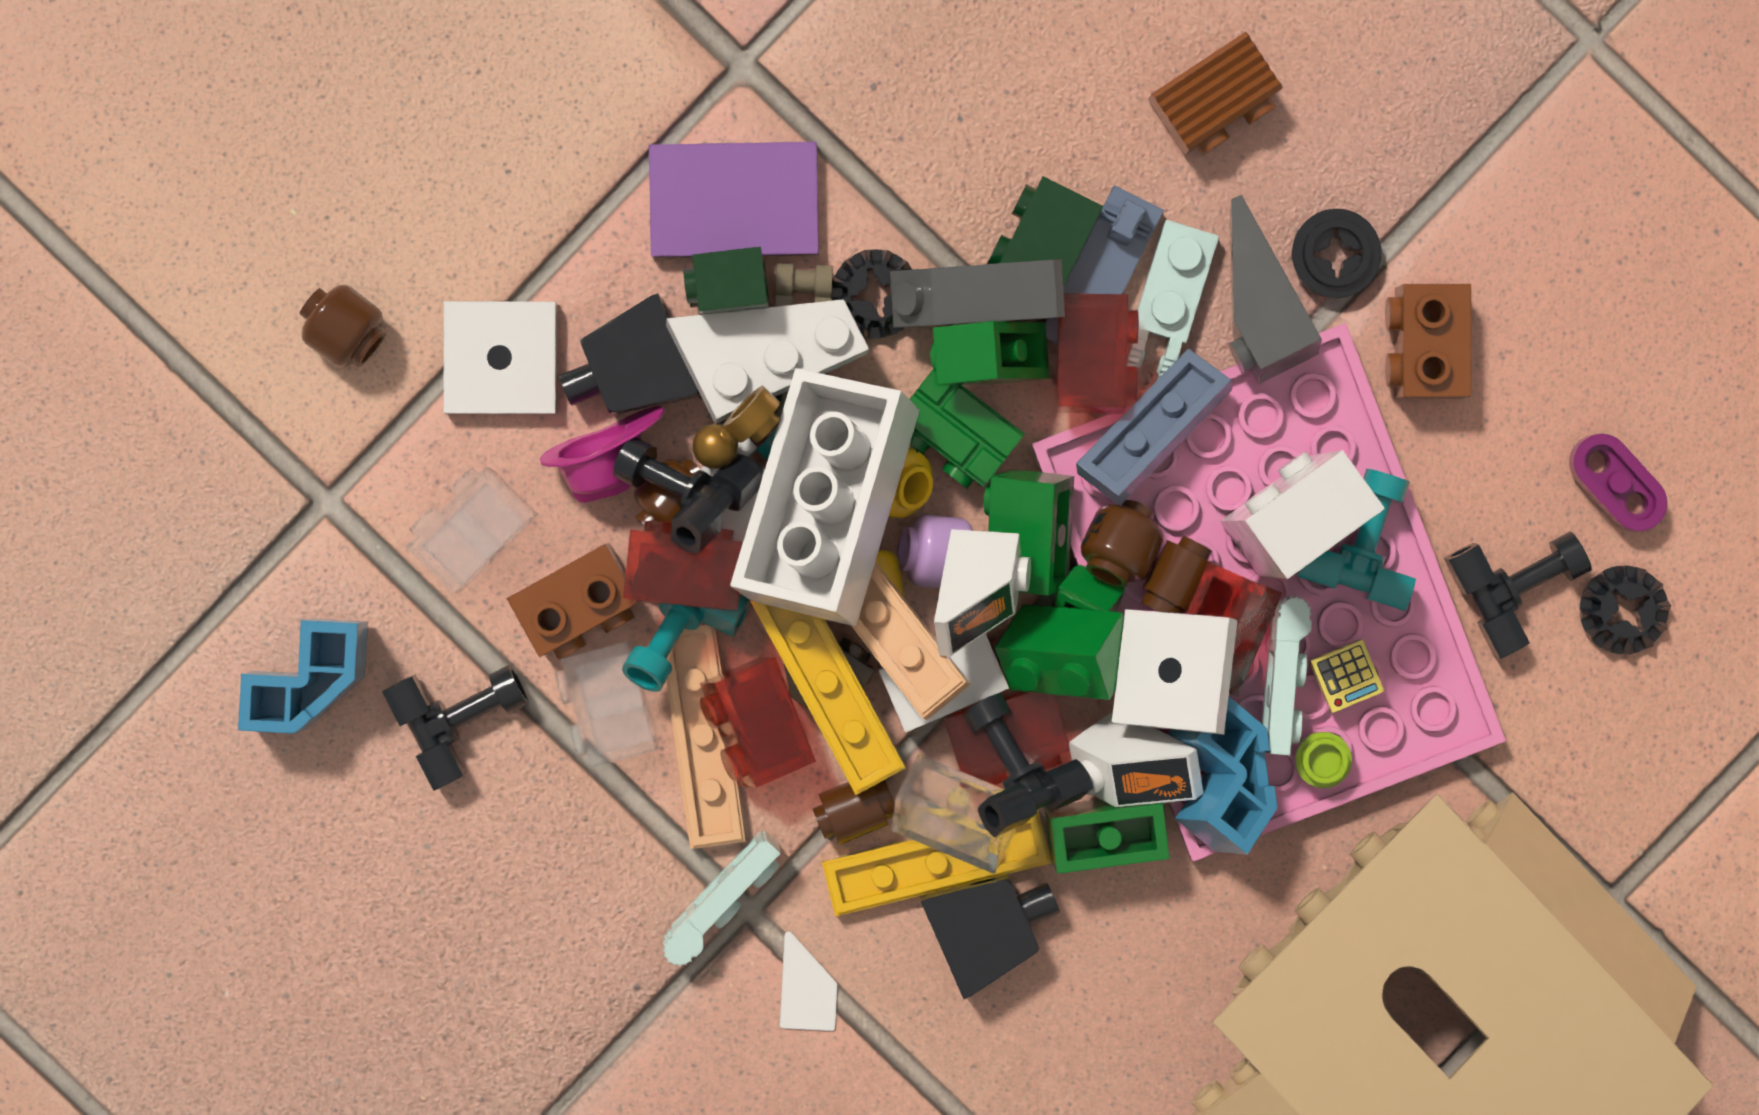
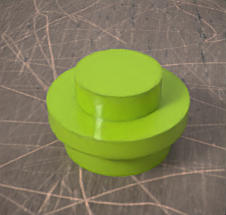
M1312 733L1305 737L1296 749V770L1299 776L1311 786L1317 788L1334 787L1340 784L1350 772L1352 765L1351 751L1346 742L1333 733Z

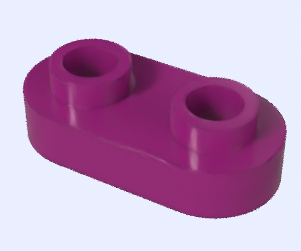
M1594 434L1582 438L1575 444L1569 457V467L1572 476L1616 525L1629 531H1645L1661 522L1667 510L1665 490L1618 438L1609 434ZM1595 451L1601 453L1605 458V467L1599 473L1592 471L1588 464L1590 455ZM1631 493H1637L1643 501L1641 510L1636 514L1629 512L1626 507V499Z

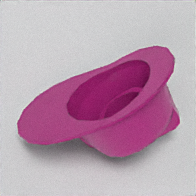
M653 406L643 409L599 431L562 442L547 450L540 457L541 465L558 467L568 487L579 502L587 503L618 495L631 487V485L615 478L613 474L614 464L621 448L634 437L641 439L640 433L661 418L665 412L662 406Z

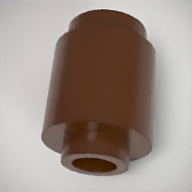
M1184 535L1178 545L1167 540L1142 586L1147 591L1141 603L1158 612L1186 614L1188 611L1192 614L1218 567L1208 561L1213 551Z
M886 780L855 795L849 782H845L819 793L822 805L812 808L824 838L836 836L839 845L888 826L887 819L899 815Z

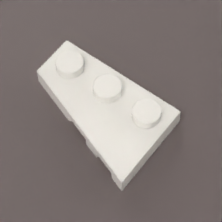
M844 299L666 319V327L715 424L727 419L760 386H764L774 397L789 391L795 368L826 374L867 355L869 350Z

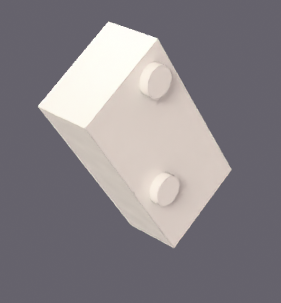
M795 368L730 584L733 589L753 602L856 627L920 411L902 391Z
M1343 450L1311 456L1305 451L1278 470L1281 475L1279 479L1254 495L1219 522L1258 576L1288 579L1385 508Z

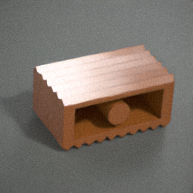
M1244 32L1153 92L1148 101L1184 155L1197 148L1200 154L1204 156L1230 138L1225 129L1240 118L1244 117L1248 125H1251L1275 109L1277 106L1272 98L1283 87L1268 63L1264 60L1262 54L1258 51L1256 45L1252 42L1250 35Z

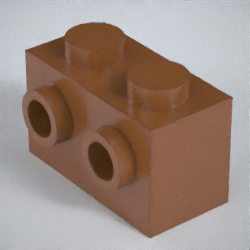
M1402 284L1395 287V297H1387L1385 307L1387 331H1395V353H1387L1385 378L1387 387H1395V399H1463L1471 397V284Z
M610 543L596 548L506 598L537 655L542 657L553 652L557 661L587 645L582 635L593 628L602 625L607 634L636 618L631 607L642 602Z

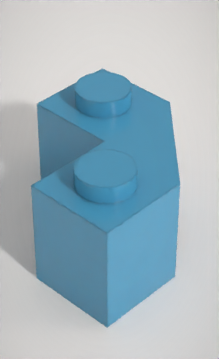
M317 618L301 620L298 673L251 671L241 674L238 731L295 734L308 729L365 678L368 621Z
M1228 696L1224 735L1173 729L1168 733V735L1197 749L1199 767L1204 772L1201 778L1204 794L1196 800H1187L1175 819L1215 852L1248 855L1278 808L1275 786H1270L1268 781L1265 751H1270L1267 728Z

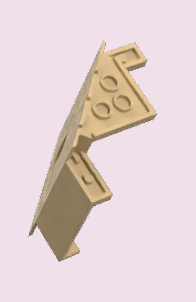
M1512 792L1496 805L1492 800L1485 801L1470 814L1465 823L1442 797L1436 794L1408 822L1396 824L1381 837L1375 831L1364 837L1350 852V856L1354 861L1343 880L1325 893L1320 888H1316L1296 906L1294 911L1298 916L1288 928L1290 932L1287 937L1269 950L1263 944L1258 946L1240 963L1238 968L1243 974L1231 992L1234 999L1216 1016L1213 1024L1245 1058L1231 1071L1230 1079L1222 1085L1217 1080L1211 1081L1198 1092L1191 1104L1196 1108L1192 1115H1687L1714 1085L1675 1045L1697 986L1528 807ZM1413 967L1425 973L1486 1037L1485 1041L1449 1078L1393 1020L1384 1007L1382 998L1384 983L1389 975L1399 968Z

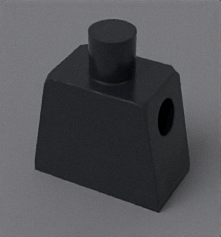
M658 293L649 296L580 340L588 363L559 375L562 387L571 406L602 395L609 414L617 415L700 396L666 327V319L670 317L662 297Z
M1008 874L920 896L921 904L963 999L971 997L1036 954L1040 948L1030 926L1061 913L1048 882L1016 895Z

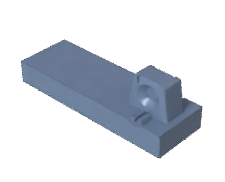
M1115 185L1112 187L1063 287L1065 317L1047 318L1045 322L1048 342L1086 361L1090 360L1164 211L1163 209Z
M1188 348L1076 463L1077 474L1117 505L1121 506L1133 491L1154 472L1232 391L1231 379Z

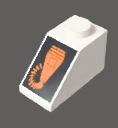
M951 529L934 620L939 656L954 655L1016 613L1019 591L1028 592L1031 579V559L1021 555L1019 534Z
M1113 711L1069 742L1072 760H1079L1091 778L1093 789L1087 794L1094 795L1114 807L1196 800L1204 794L1196 748L1153 727L1113 723Z

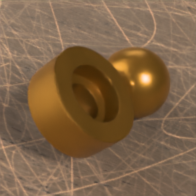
M760 386L731 413L723 425L709 424L702 427L696 433L692 445L697 461L710 469H720L728 466L737 455L738 442L742 443L751 437L757 443L776 426L780 418L774 412L778 408L780 401L764 386Z

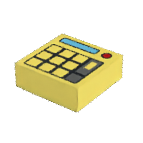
M1358 639L1308 660L1331 713L1384 692L1363 639Z

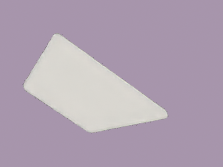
M788 931L784 935L780 1027L784 1029L833 1031L836 1021L837 983L800 941Z

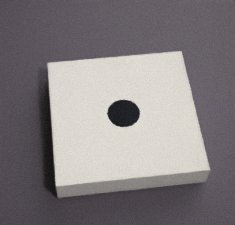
M444 301V414H557V302Z
M1125 609L1112 722L1124 725L1224 735L1237 620L1227 617Z

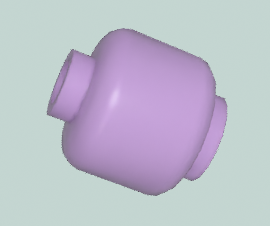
M924 514L916 518L913 524L905 526L900 534L897 551L900 570L906 571L908 579L916 586L940 589L951 529L973 531L972 525L963 518Z

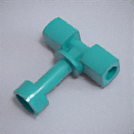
M1366 468L1363 479L1385 509L1359 527L1354 546L1342 544L1339 554L1327 550L1295 573V577L1335 589L1337 584L1365 592V599L1406 611L1414 590L1416 578L1382 568L1386 557L1375 552L1391 502L1403 504L1410 482L1394 475Z
M650 551L635 575L634 590L661 602L659 609L665 618L648 647L636 646L632 649L622 666V671L635 685L652 692L661 691L673 670L667 657L683 630H695L702 622L734 637L749 612L750 600L717 582H714L708 590L685 579L684 566Z

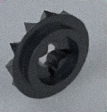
M1328 209L1316 213L1303 223L1295 234L1290 258L1298 280L1312 290L1315 295L1340 299L1362 291L1374 279L1381 262V244L1375 229L1361 215L1346 209ZM1332 230H1335L1340 248L1359 251V255H1352L1350 258L1341 261L1338 278L1335 277V270L1332 269L1331 261L1321 260V257L1313 258L1314 253H1319L1330 246V239L1333 238Z
M863 250L845 260L838 269L832 281V301L844 299L863 337L874 339L889 337L905 328H893L891 295L884 297V307L882 308L884 317L878 316L877 309L873 308L871 301L862 302L861 299L852 301L851 297L858 296L859 292L867 289V280L869 279L867 271L873 270L874 278L878 279L881 286L890 285L891 287L890 271L913 269L906 260L889 250Z
M1627 565L1614 566L1598 573L1586 586L1580 601V619L1586 634L1597 646L1611 653L1632 655L1653 647L1655 641L1668 629L1667 620L1671 604L1667 600L1663 583L1648 573L1646 569ZM1612 591L1629 601L1644 597L1639 602V606L1634 610L1637 618L1636 623L1639 625V628L1627 620H1619L1607 624L1609 620L1614 618L1613 614L1619 609L1615 602L1617 598Z

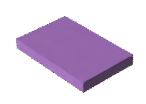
M817 142L649 144L650 240L652 258L692 257V254L760 246L764 256L819 255Z

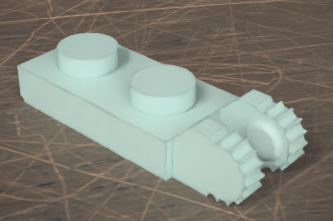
M1170 220L1164 221L1131 326L1135 331L1123 371L1135 374L1137 369L1141 367L1148 333L1168 339L1164 354L1161 356L1156 373L1158 375L1156 380L1178 360L1181 345L1187 342L1219 239L1218 235Z
M1292 596L1288 598L1282 597V600H1277V604L1273 605L1274 610L1271 611L1274 613V616L1271 617L1262 714V724L1267 728L1270 751L1265 752L1269 754L1290 755L1291 743L1299 744L1302 733V711L1294 709L1296 687H1304L1307 656L1298 652L1299 641L1311 632L1312 620L1309 617L1312 614L1310 613L1311 607L1308 606L1309 602H1305L1304 598L1299 599L1297 596H1294V598Z
M760 830L671 924L672 928L667 929V933L664 934L663 952H665L664 958L668 959V963L671 962L673 966L679 965L681 967L683 964L687 965L689 961L692 962V957H697L703 950V934L713 924L718 929L727 924L742 905L737 900L751 884L756 888H760L779 868L780 863L776 860L781 854L779 843L765 830L763 832Z

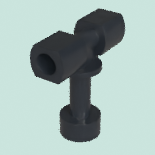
M637 437L630 439L623 445L613 468L615 478L635 488L648 481L681 498V510L672 518L670 539L679 548L693 554H700L721 531L723 513L727 509L740 511L759 491L763 468L755 460L748 456L737 454L728 466L720 468L713 477L701 470L691 478L657 461V448Z
M1571 531L1549 542L1552 554L1510 576L1502 568L1493 572L1481 547L1476 543L1469 544L1444 558L1461 593L1471 594L1483 618L1477 624L1494 657L1504 658L1530 643L1514 611L1523 607L1520 595L1562 573L1568 580L1573 581L1592 570L1587 553L1578 538Z
M510 665L489 674L492 686L449 708H446L441 700L430 703L416 674L382 691L399 726L408 724L422 751L415 757L433 791L466 774L452 746V743L460 739L457 728L500 706L508 714H511L529 705L527 694Z
M1002 693L983 699L963 714V718L974 736L986 733L1010 777L1002 782L1004 790L988 797L978 807L980 819L986 830L993 837L1024 825L1042 807H1045L1049 812H1053L1080 800L1093 789L1089 773L1077 759L1047 772L1042 762H1036L1031 765L1028 763L1005 722L1013 715V712Z

